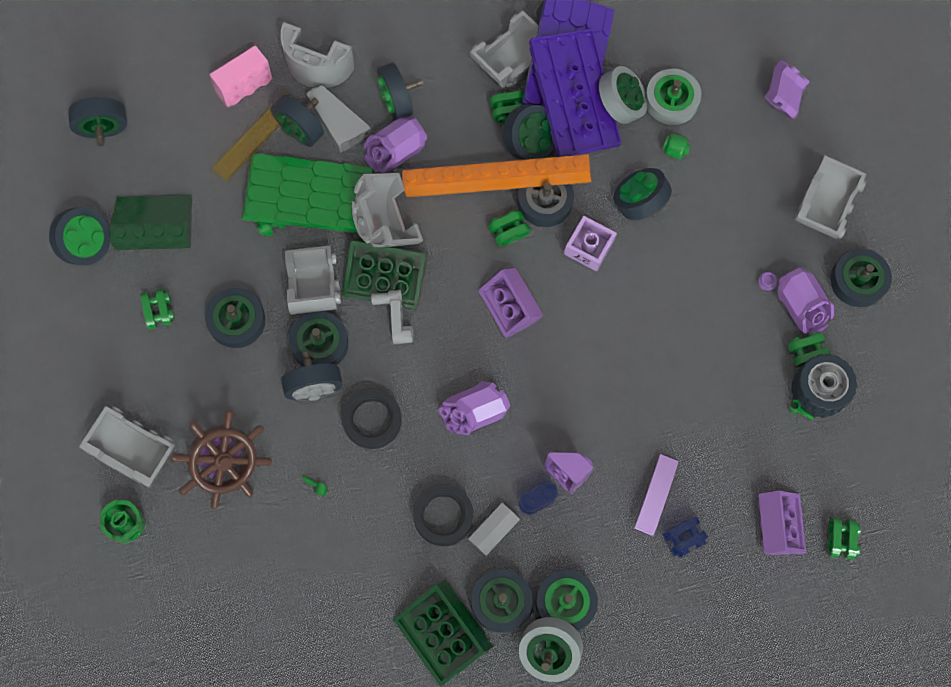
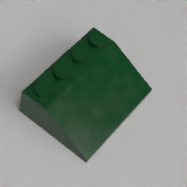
M192 195L117 197L111 221V245L115 250L191 248Z
M352 239L342 296L372 301V293H388L391 290H401L402 306L417 310L428 251L403 246L378 248L373 247L370 243H366L363 239Z
M446 580L436 584L393 619L440 687L494 647Z

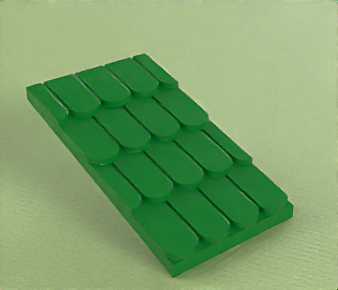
M260 153L253 154L250 161L241 220L358 233L352 215V201H355L356 197L354 189L363 174H372L373 168L347 163L338 164L287 156L278 157Z

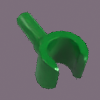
M792 401L798 407L794 409L789 406V411L792 414H802L811 421L814 419L813 415L801 408L800 401Z
M306 476L303 477V481L316 487L315 494L325 497L327 487L323 483H317Z

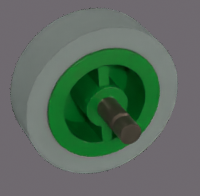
M665 69L658 72L651 78L646 90L647 111L655 120L667 125H679L690 120L696 113L701 101L699 83L691 74L680 69Z

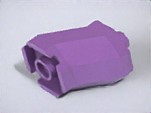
M781 60L774 68L770 90L765 95V99L777 110L782 111V114L794 120L798 116L802 93L810 81L804 76L800 77V71L794 66H789L785 61Z
M401 117L378 133L369 136L364 143V149H367V154L364 155L365 161L373 168L372 171L390 172L412 156L419 154L425 146L427 134L415 117Z
M799 267L780 278L778 287L779 300L786 306L798 329L808 334L825 330L828 326L827 320H832L834 317V304L828 300L815 276L811 272Z
M481 381L477 386L447 398L439 408V413L446 424V429L451 433L456 432L457 434L469 435L476 429L502 419L510 408L506 393L502 390L498 392L495 389L497 386L492 382Z

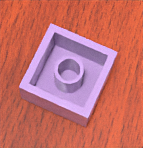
M583 216L567 243L564 254L598 271L614 243L617 233Z

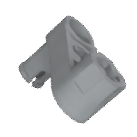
M391 290L388 293H372L373 306L380 304H389L391 306L393 343H413V327L404 326L401 290Z

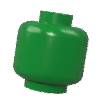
M672 133L670 136H666L662 150L665 151L666 156L680 160L684 155H688L691 145L688 144L687 137Z

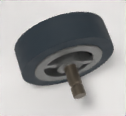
M550 183L539 187L519 188L517 199L519 211L533 225L539 227L556 226L569 216L574 201V190L571 184L551 185Z

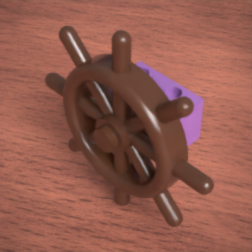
M232 410L225 412L223 425L215 426L205 431L195 421L191 422L189 427L197 437L192 442L188 453L172 454L170 456L172 462H187V469L192 478L180 488L179 493L185 495L198 485L203 490L212 493V509L218 508L220 494L232 492L238 488L247 497H251L253 490L246 482L251 477L255 465L269 466L272 463L270 458L256 457V450L252 443V440L264 431V427L258 425L246 435L238 428L232 427ZM230 437H234L239 441L235 444ZM244 447L246 457H239L242 454L240 450ZM197 463L203 468L200 473L198 472ZM232 464L243 465V467L238 473L234 469ZM224 471H226L231 479L223 482ZM208 476H209L210 478H212L213 476H215L214 482H210V481L206 480L205 478L208 477Z

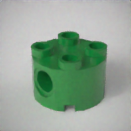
M114 500L110 502L100 514L99 525L102 532L110 539L123 544L137 539L146 526L142 511L127 500Z

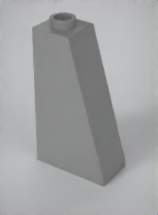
M323 85L318 88L314 87L306 93L308 103L313 98L319 101V104L314 107L313 111L339 153L369 138L371 135L369 125Z

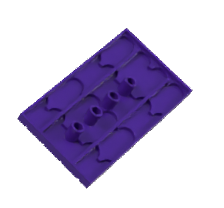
M544 0L536 37L593 28L603 65L612 27L614 9L606 8L587 0ZM531 58L521 105L530 104L544 107L545 104L535 75L536 70Z
M593 28L531 38L529 50L545 104L544 109L551 128L550 133L557 156H576L619 147L622 141L617 122L607 112L600 97L599 82L604 75V70Z

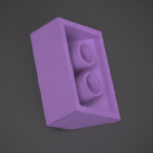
M516 268L501 270L478 290L505 338L531 326L544 316Z
M550 452L544 464V468L570 495L588 479L594 467L592 466V461L580 453Z
M785 491L759 494L758 506L761 514L760 526L763 534L762 546L764 554H806L800 494Z

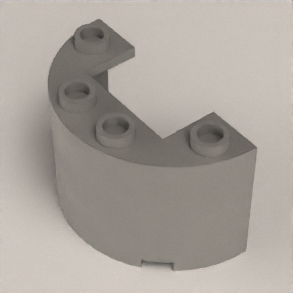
M524 11L512 16L509 21V30L505 34H500L491 45H486L483 41L481 44L473 46L470 50L471 58L502 88L505 85L511 87L517 84L529 72L532 58L529 50V41L531 38H536L539 25Z
M283 22L280 34L282 48L288 70L298 82L311 88H318L321 85L325 88H330L342 83L351 75L354 70L351 46L334 41L327 56L296 45L301 34V28Z
M824 156L802 198L794 220L832 238H842L846 231L844 227L847 219L845 217L851 213L854 204H852L854 196L858 191L862 192L866 185V181H864L866 173Z
M399 173L363 174L355 186L354 192L356 197L355 201H352L354 224L360 237L366 243L372 244L373 247L415 245L423 242L418 225L414 224L405 230L395 198L405 190Z
M331 246L285 251V264L289 282L287 304L290 315L337 309V304H341L340 292H338L340 291L339 279L335 280L333 264L337 263L335 253H331Z
M105 406L79 448L112 469L149 488L173 451L175 441L167 436L161 438L158 433L151 429L147 432L142 429L143 425L139 422L126 420L122 415L123 412L113 406L110 409Z

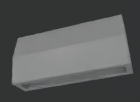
M501 503L469 537V542L484 556H487L520 519L506 505Z

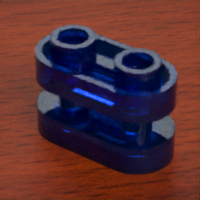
M544 482L524 493L519 503L520 510L526 515H532L551 505L558 495L556 485L551 482Z
M697 516L662 534L666 542L672 540L675 546L670 549L673 556L678 555L680 558L690 552L688 550L690 547L695 545L696 548H699L707 543L705 539L709 537L705 530L699 533L696 528L700 524ZM689 530L692 537L682 542L679 535Z

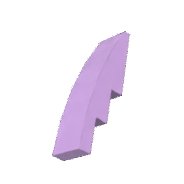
M660 454L634 529L652 536L654 535L679 461Z

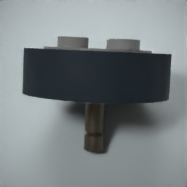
M309 351L302 353L305 367L292 370L281 378L284 397L289 400H318L321 396L331 394L343 386L339 366L335 364L312 365Z

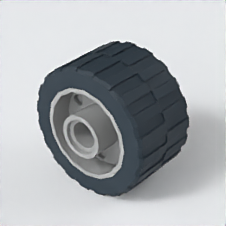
M832 354L817 355L810 358L794 375L791 389L793 399L800 401L801 408L814 417L826 418L827 416H833L853 400L856 394L857 377L853 372V368L840 357L833 356Z

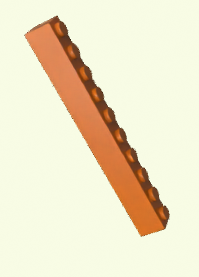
M589 154L403 170L402 182L406 197L544 186L546 183L551 185L591 182V166Z

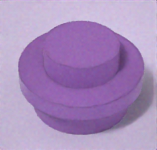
M765 272L760 275L758 284L763 290L770 291L776 287L777 278L773 273Z

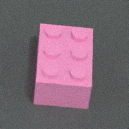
M256 45L209 74L215 92L227 107L237 104L240 99L253 94L256 89L267 85L273 79L269 63Z

